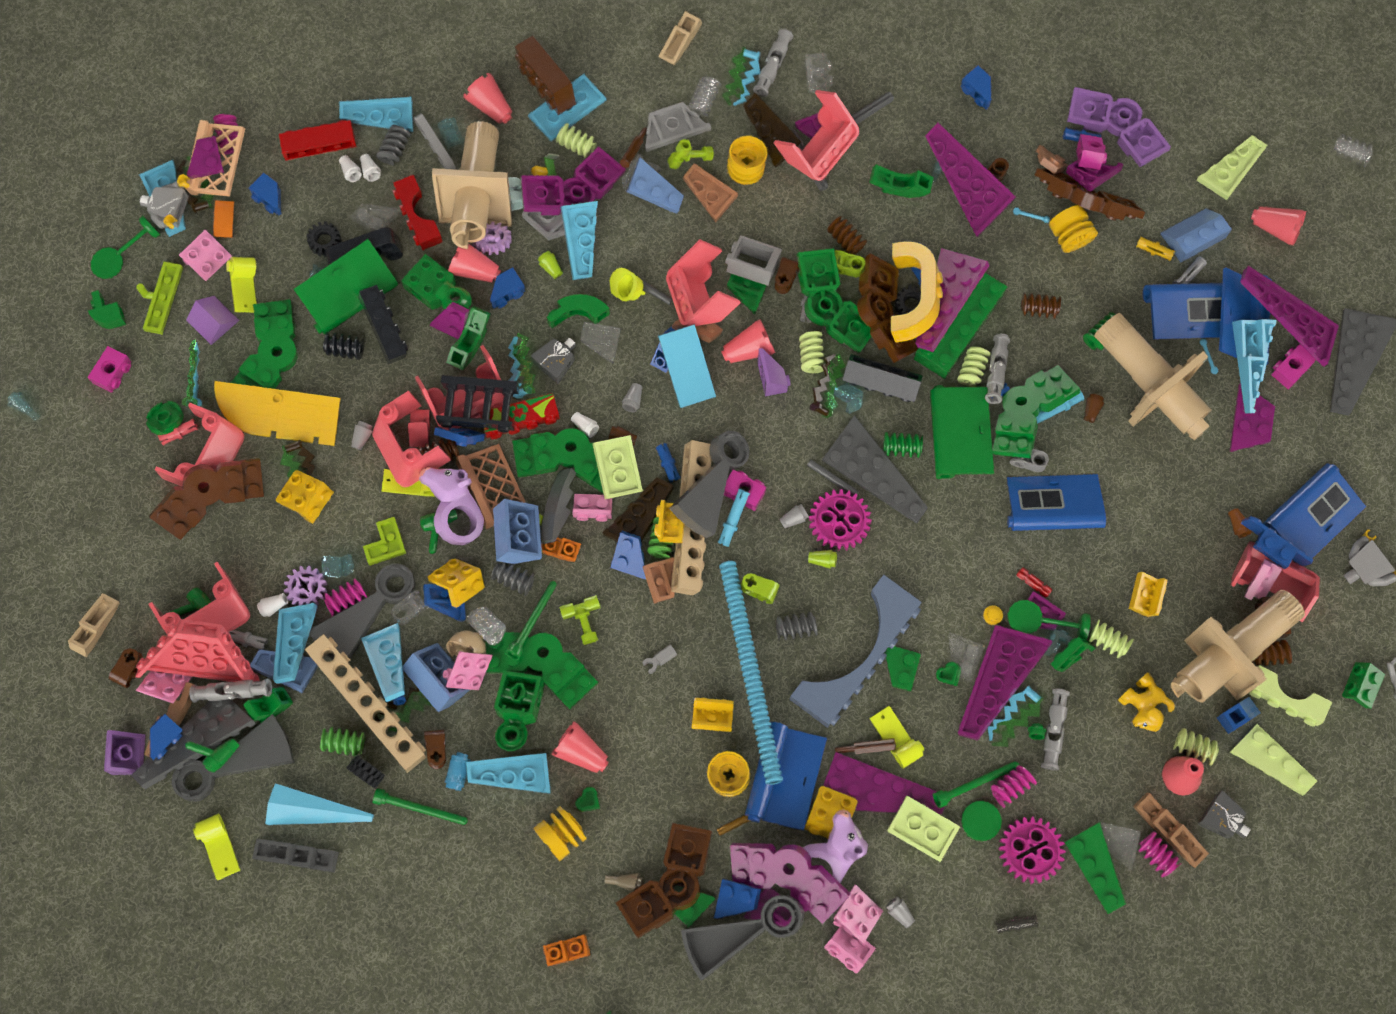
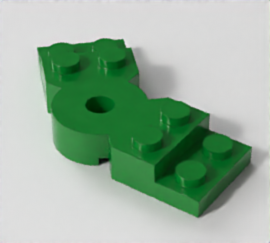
M834 248L798 252L801 292L807 296L804 304L806 316L812 323L826 326L828 335L840 344L845 343L859 354L871 338V327L866 325L861 319L857 305L852 301L842 302L840 295L836 292L840 285ZM821 303H825L828 309H823Z
M290 299L253 304L255 334L258 342H260L258 354L250 355L238 369L239 373L231 383L275 389L282 381L281 372H286L295 365L298 352L292 341L296 335ZM282 351L280 356H274L275 352Z
M1059 365L1045 373L1042 370L1026 379L1025 386L1013 387L1005 393L1002 399L1004 412L999 414L995 429L996 437L992 450L993 455L1031 458L1038 429L1036 417L1040 411L1050 412L1080 393V388Z
M570 428L560 431L556 436L550 432L530 435L531 438L512 441L518 478L556 472L561 465L566 468H575L578 478L604 494L593 444L589 443L587 436L582 431ZM570 445L576 447L573 452L567 451L566 448Z
M521 632L485 635L486 654L492 655L486 673L503 674L504 670L524 674L530 668L532 671L542 674L544 684L569 710L598 684V681L585 669L584 665L571 652H563L560 641L549 633H538L531 638L527 637L522 645L523 653L519 660L509 658L505 651L510 644L516 642ZM545 649L549 651L547 657L541 658L538 656L539 651Z

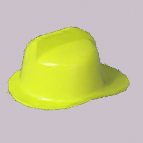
M618 268L612 273L609 282L611 293L615 297L627 302L629 300H637L641 295H645L643 281L633 272L625 268Z

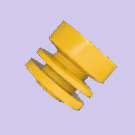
M742 136L734 140L729 149L727 171L731 179L739 184L750 185L758 182L763 177L767 159V148L764 143L753 136Z
M1079 205L1065 209L1049 222L1050 229L1056 237H1059L1058 243L1065 253L1086 246L1098 235L1096 228L1093 227V223L1087 221L1089 216L1086 210Z
M726 751L719 753L712 758L708 765L707 776L709 783L716 793L722 796L734 797L740 795L750 783L748 764L741 755L735 752ZM730 770L735 777L727 780L724 773H729Z
M559 806L556 809L561 816L559 819L551 813L550 816L554 822L552 825L542 820L533 829L541 840L548 845L554 856L561 861L570 854L567 843L570 842L577 848L579 845L574 839L576 836L582 842L587 839L584 836L582 827L575 818Z

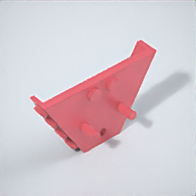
M181 619L176 625L173 624L168 630L167 635L161 636L156 647L150 648L146 658L139 660L136 665L138 671L135 676L140 678L147 670L227 682L243 680L260 681L259 676L254 673L250 663L244 658L240 648L235 645L230 633L225 630L223 625Z

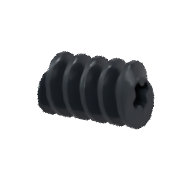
M326 332L323 351L327 356H331L333 353L334 357L340 355L342 358L348 356L349 359H353L355 356L356 360H360L363 355L365 341L363 338L359 342V336H356L355 340L352 341L351 335H348L347 340H345L344 334H341L340 338L337 339V333H334L332 338H330L329 332Z

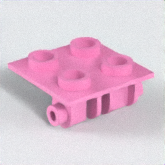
M206 230L179 254L183 259L182 261L189 265L205 281L232 257Z
M459 652L453 669L448 668L443 671V677L447 680L446 688L479 690L492 655Z
M150 671L136 691L174 703L178 696L182 694L185 683H189L192 676Z
M854 885L849 892L851 895L845 900L834 916L833 923L838 927L841 925L846 927L864 944L883 910L857 885Z

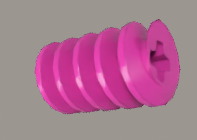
M219 114L213 117L214 124L238 126L236 123L237 118L233 115ZM215 130L216 138L223 134L221 130ZM234 131L228 135L231 141L238 136V132ZM225 137L218 142L220 148H223L230 142ZM229 148L224 154H233L234 148Z
M354 578L353 585L346 582V589L340 585L339 593L332 589V596L325 593L324 602L333 617L335 616L334 610L340 613L342 612L341 606L348 609V603L355 605V599L360 602L363 600L362 596L364 595L367 598V595L360 582Z
M1017 766L1016 771L1012 770L1010 772V776L1005 775L1003 780L997 781V785L993 784L991 790L999 805L1005 808L1004 801L1009 804L1012 803L1010 796L1017 799V791L1023 795V787L1029 790L1031 789L1029 782L1034 785L1037 783L1028 770L1022 766Z
M1153 831L1139 843L1141 847L1138 851L1139 853L1146 851L1145 859L1152 857L1149 864L1157 863L1155 871L1163 870L1161 878H1163L1180 865L1176 864L1179 858L1177 856L1171 858L1172 850L1165 852L1167 844L1160 845L1162 839H1154L1156 832Z

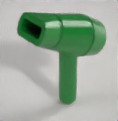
M456 510L450 511L448 524L458 519ZM436 512L420 517L421 528L425 532L431 531L430 554L436 553L439 534L436 533L434 526Z
M196 587L189 591L186 596L190 604L171 612L181 616L196 609L200 610L211 603V600L205 592Z
M233 738L215 750L191 741L185 744L187 749L207 756L203 760V765L212 773L219 770L240 746Z

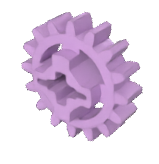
M492 221L491 224L487 223L485 237L478 242H472V246H476V249L478 251L481 250L482 254L488 252L491 255L492 252H495L498 255L499 251L505 252V248H510V243L512 242L511 231L507 230V226L501 227V223L495 225L494 221Z
M300 566V571L298 572L293 569L294 575H287L289 582H284V585L288 587L284 589V592L289 594L286 598L289 601L293 600L292 604L294 606L298 603L300 606L313 602L318 605L317 600H323L322 593L327 592V589L323 587L327 585L326 580H323L324 575L322 573L319 574L317 568L312 571L310 566L306 570ZM302 581L307 585L309 592L303 588ZM305 596V597H308V598H307V599H301L300 597Z

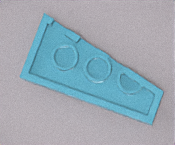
M411 97L339 102L340 120H351V123L388 129L392 125H398L408 132H413Z
M173 160L139 174L149 196L152 195L155 187H162L177 181L176 167ZM182 215L178 228H165L169 237L186 230L184 215Z
M598 201L561 206L573 280L592 277Z
M315 603L279 609L273 681L277 684L294 681L318 608Z
M396 623L361 638L386 702L405 695L400 627Z
M546 753L466 762L468 783L550 793Z

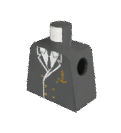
M570 338L563 344L556 339H552L531 355V361L559 384L575 361L574 354L571 351L576 347V344Z
M1220 791L1215 795L1198 822V825L1227 839L1232 837L1234 833L1245 838L1251 828L1242 823L1246 812L1224 791Z

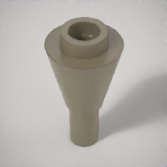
M640 873L620 875L619 877L606 875L605 883L615 884L633 892L643 885V877H640Z

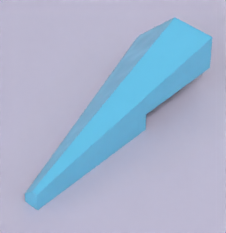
M1238 320L1232 322L1245 414L1256 412L1254 406L1256 398H1259L1260 395L1258 389L1260 382L1264 378L1269 356L1267 353L1268 346L1273 339L1271 334L1273 326L1276 325V320Z
M275 783L268 801L265 824L372 822L374 815Z

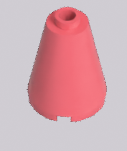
M486 73L488 77H479L468 87V95L464 93L463 96L465 100L497 123L503 122L505 124L512 118V110L490 73Z
M1259 207L1258 210H1254L1251 220H1254V225L1288 245L1294 246L1300 233V228L1303 225L1306 211Z
M469 243L468 249L457 248V252L448 269L454 276L489 283L496 280V277L501 273L498 270L499 265Z
M761 320L754 322L723 346L724 350L721 351L725 361L729 360L730 363L758 358V350L760 348H763L769 355L775 353Z
M575 721L568 727L559 740L558 747L554 748L551 753L554 757L595 773L599 770L603 772L609 763L606 760L608 756Z
M1175 756L1164 765L1162 778L1166 787L1174 794L1189 795L1200 787L1204 767L1198 759L1187 756Z

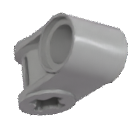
M1033 449L1031 458L1013 457L1010 459V464L1034 472H1042L1047 466L1049 457L1044 451ZM1040 459L1043 464L1039 465L1034 460Z

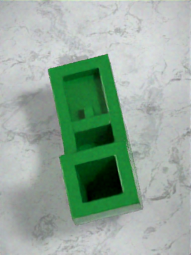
M876 164L872 168L869 183L882 188L881 192L905 198H917L930 194L934 177L919 170L911 174L896 173Z
M575 294L558 300L559 309L552 310L546 318L551 328L575 315L585 316L594 324H597L610 315V310L598 298L585 294Z
M475 306L471 307L464 330L458 341L451 346L446 363L461 370H464L470 364L487 332L486 326L491 313Z

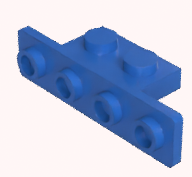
M1249 516L1242 520V525L1259 536L1253 548L1283 569L1288 568L1292 560L1303 567L1312 564L1313 559L1305 551L1297 549L1291 541L1283 539L1274 529L1266 527L1260 519Z

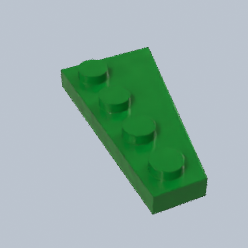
M1101 822L1066 841V846L1107 914L1126 905L1108 844L1103 834Z

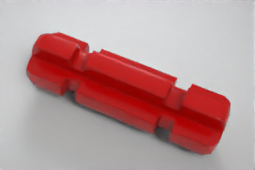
M1021 568L1017 573L1019 579H1024L1027 585L1035 591H1040L1043 597H1048L1052 592V588L1048 585H1043L1044 582L1032 573L1030 575L1029 571L1025 568Z

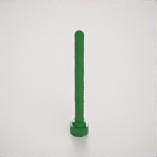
M551 581L516 642L510 644L506 649L505 653L509 658L513 660L520 659L523 653L522 645L557 586L555 581Z
M1016 761L1009 763L950 791H937L933 793L934 802L938 808H942L948 805L952 798L1003 776L1012 770H1016L1019 763Z
M377 788L373 797V804L380 806L388 803L461 825L468 823L466 817L390 796L384 789Z

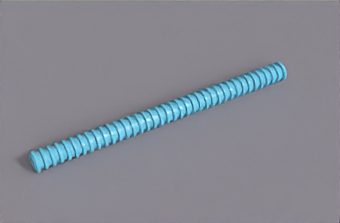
M725 561L719 565V568L721 569V575H723V586H725L726 601L729 603L728 608L730 609L729 614H731L732 629L735 631L737 652L740 654L741 671H743L742 675L745 677L746 694L749 695L747 699L750 701L751 717L754 718L752 722L755 724V735L758 736L756 741L759 742L757 745L760 748V759L763 760L761 764L764 766V777L767 778L765 783L774 785L783 781V777L780 776L782 771L779 770V759L776 758L778 756V753L775 752L777 748L774 746V735L771 734L773 730L770 728V717L767 716L769 712L766 710L768 707L765 704L764 689L761 687V676L758 675L760 670L757 669L759 666L756 663V653L753 652L755 647L752 646L754 643L752 635H750L749 620L746 618V607L744 606V597L741 595L739 574L736 573L738 571L736 562Z

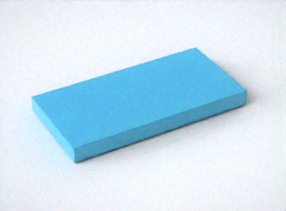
M584 74L572 82L576 105L558 115L545 102L528 114V117L550 141L557 137L560 129L566 123L569 124L570 128L606 101V97Z
M695 325L658 335L680 408L716 397Z

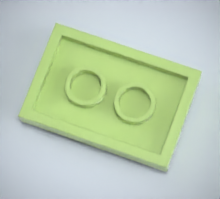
M631 435L592 443L605 499L643 491Z
M906 795L887 831L941 862L960 826Z

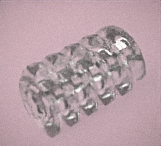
M701 77L688 104L689 109L701 117L709 116L707 112L711 111L710 106L714 104L713 100L716 99L715 94L719 93L718 89L721 88V83L712 77Z
M1342 133L1335 141L1331 154L1336 150L1337 157L1344 153L1343 159L1350 156V162L1357 158V164L1359 165L1364 161V167H1366L1373 153V145L1369 144L1366 147V142L1363 141L1359 144L1358 139L1352 142V137L1348 136L1345 139V134Z
M481 606L472 610L467 616L468 624L488 644L496 645L502 640L506 626L489 608Z

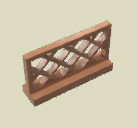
M499 444L467 456L464 454L457 456L456 465L458 469L465 470L468 474V479L470 478L472 481L468 486V490L481 510L485 529H489L494 525L493 508L499 504L497 501L500 495L508 497L510 500L526 503ZM497 450L499 454L498 461L495 462L488 459V454ZM475 458L482 460L480 468L472 466L470 460ZM485 462L495 465L492 473L482 470ZM497 467L506 470L505 478L494 475ZM480 473L490 477L487 485L479 482L478 477ZM493 478L503 482L500 490L489 486ZM505 483L514 487L512 495L502 491ZM487 490L498 494L495 501L486 498Z

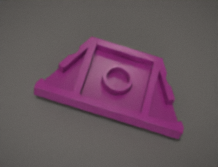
M1077 160L1067 167L1066 173L1091 192L1119 173L1123 168V164L1117 163L1116 166L1107 165L1106 160L1105 164H1102L1101 169L1097 170L1079 167Z
M1241 383L1238 385L1230 452L1269 443L1272 436L1275 406L1259 395L1254 406L1256 412L1245 414Z

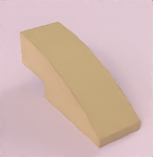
M685 11L678 25H675L659 58L675 65L701 27V19Z
M102 593L80 620V627L68 640L70 649L87 657L120 604L119 601Z

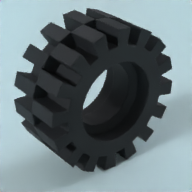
M324 221V225L321 222H318L319 226L317 227L315 224L312 225L313 230L309 228V234L306 235L310 249L320 257L321 255L326 257L325 250L328 247L342 242L337 227L332 223L328 225ZM323 234L331 236V241L325 245H320L317 242L319 236Z
M911 285L908 286V289L904 287L902 291L898 292L897 299L895 300V310L899 312L898 315L907 314L914 310L907 308L905 301L909 298H914L919 303L921 288L917 290L918 286H915L912 289Z
M357 755L346 767V769L374 789L377 788L385 777L383 773Z

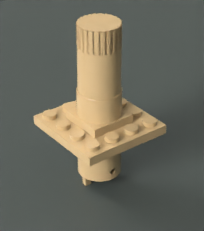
M484 121L471 123L467 127L461 168L459 170L433 168L432 170L439 223H451L450 232L454 244L464 249H468L469 242H478L485 237L487 223L491 224L494 221L495 225L501 223V226L512 227L508 173L494 172L499 131H497L494 125Z
M1121 313L1114 315L1095 333L1096 339L1145 392L1140 403L1130 413L1132 417L1128 422L1133 427L1159 407L1183 434L1188 433L1189 437L1193 440L1199 438L1209 428V425L1203 418L1212 410L1187 384L1208 358L1204 351L1198 356L1196 353L1192 355L1183 366L1178 364L1172 368Z
M1279 590L1226 633L1222 625L1210 617L1184 640L1197 657L1177 673V678L1173 679L1171 688L1175 695L1179 697L1184 692H1187L1196 701L1204 702L1224 685L1238 701L1266 680L1264 672L1258 666H1255L1252 661L1304 618L1305 611L1301 603L1288 591Z

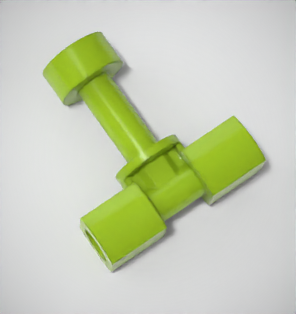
M680 140L676 146V152H673L668 158L669 168L677 169L684 160L688 162L690 158L702 157L703 161H712L714 150L712 146H703L702 150H691L689 140Z
M597 595L585 598L584 602L573 605V603L559 607L563 620L574 616L575 619H580L584 635L581 636L583 645L598 641L597 634L591 631L587 618L590 615V611L601 608Z

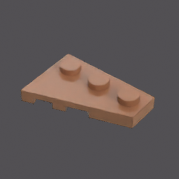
M695 163L683 176V180L715 222L718 221L738 197L737 192Z

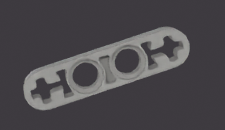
M423 114L414 117L415 124L424 138L428 139L429 146L434 153H437L438 160L444 169L456 170L452 159Z

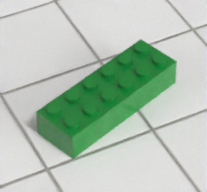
M984 273L934 352L918 348L914 360L943 379H946L1004 296L1007 286Z

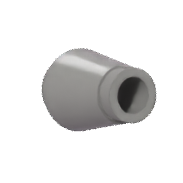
M633 383L622 400L624 410L636 412L640 408L643 388L640 384Z
M358 421L354 428L351 447L362 450L373 432L371 431L373 426Z
M801 504L799 506L795 505L779 520L785 529L806 522L805 519L809 518Z
M895 897L886 905L888 913L904 925L905 928H908L915 922L903 899Z

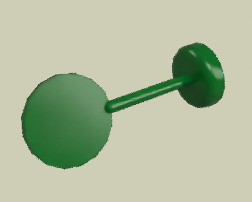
M142 215L139 218V222L144 229L119 250L107 247L100 249L94 254L91 260L93 274L102 279L113 278L122 269V252L146 232L153 238H157L161 234Z
M1029 600L1015 602L1009 608L1007 614L1011 628L1027 634L1036 632L1042 622L1078 628L1077 636L1085 640L1090 630L1091 616L1088 613H1083L1080 616L1079 623L1044 618L1040 608Z

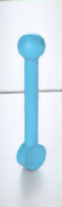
M1019 208L1013 209L1015 215L1021 214L1043 220L1045 223L1050 222L1049 216L1042 217L1020 211Z
M1201 339L1200 344L1208 356L1207 359L1211 366L1210 371L1212 374H1217L1218 368L1213 364L1206 345L1207 340Z

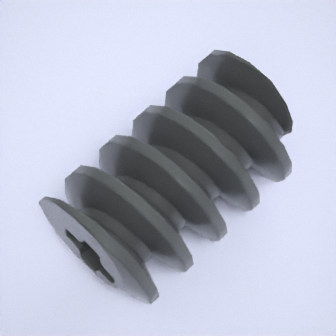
M398 125L389 127L388 133L385 135V139L379 148L380 151L376 154L377 158L381 162L392 166L394 162H399L398 156H402L401 150L405 149L404 144L408 143L407 138L411 137V133Z
M498 562L492 571L491 580L497 579L499 584L504 582L505 587L511 585V590L513 591L518 588V593L522 594L525 592L524 595L526 596L533 585L535 574L532 573L528 577V570L520 573V566L514 570V564L507 566L505 562Z
M808 612L807 618L804 613H800L799 619L796 614L792 615L791 620L788 615H785L784 621L780 616L777 617L776 631L778 641H780L781 635L787 640L788 634L791 635L792 639H795L796 633L799 634L800 638H803L804 632L810 637L811 631H814L815 635L818 636L817 623L812 612Z

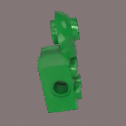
M426 254L401 280L403 288L431 310L440 306L446 309L452 302L467 309L471 306L472 299L470 293L462 287H457L454 275ZM454 297H459V298H460V299L457 300V301H452V299H453Z
M503 670L494 704L497 715L504 721L495 733L496 743L501 749L516 751L525 744L528 736L526 725L532 724L537 720L545 688L542 676ZM510 735H517L515 739L508 740Z

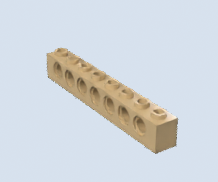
M691 440L684 445L680 497L696 482L695 478L699 479L711 468L710 444ZM686 525L684 527L683 543H675L671 592L694 595L700 592L703 586L701 574L704 569L703 553L706 550V543L704 542L705 537ZM690 533L694 535L695 539L691 538ZM688 551L692 553L693 558L689 556ZM687 570L691 572V577L688 576Z
M323 634L308 646L305 651L408 773L426 758L423 753L426 751L419 741L415 743L411 739L413 734L406 726L402 728L399 725V717L394 711L389 713L385 708L388 704L381 696L377 698L374 695L375 689L368 681L366 683L363 682L360 678L363 674L356 666L352 668L348 664L351 661L344 652L339 653L336 647L338 645L332 637L327 639ZM333 653L335 655L334 659L330 662L325 661V656ZM346 668L347 673L344 676H337L339 669ZM359 683L360 686L357 691L349 690L351 684ZM365 698L372 699L371 705L367 707L362 706V701ZM377 713H384L385 717L382 721L377 722L374 720ZM390 728L397 729V734L393 737L387 736V731ZM402 743H409L410 748L406 752H401L399 749Z

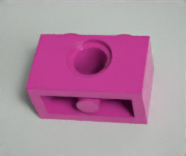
M1080 134L1076 149L1079 167L1100 170L1107 158L1102 138Z
M1299 345L1296 349L1292 347L1284 355L1287 358L1284 361L1279 360L1273 367L1275 371L1272 373V376L1288 390L1316 361L1302 345Z
M107 346L89 374L88 379L93 384L112 393L114 389L120 386L124 373L129 372L131 360L127 355ZM115 368L112 373H108L110 369Z
M732 470L726 482L724 495L735 500L738 489L742 486H747L750 489L748 491L750 495L745 507L756 511L766 493L767 487L757 479L752 480L748 478V475L742 471Z

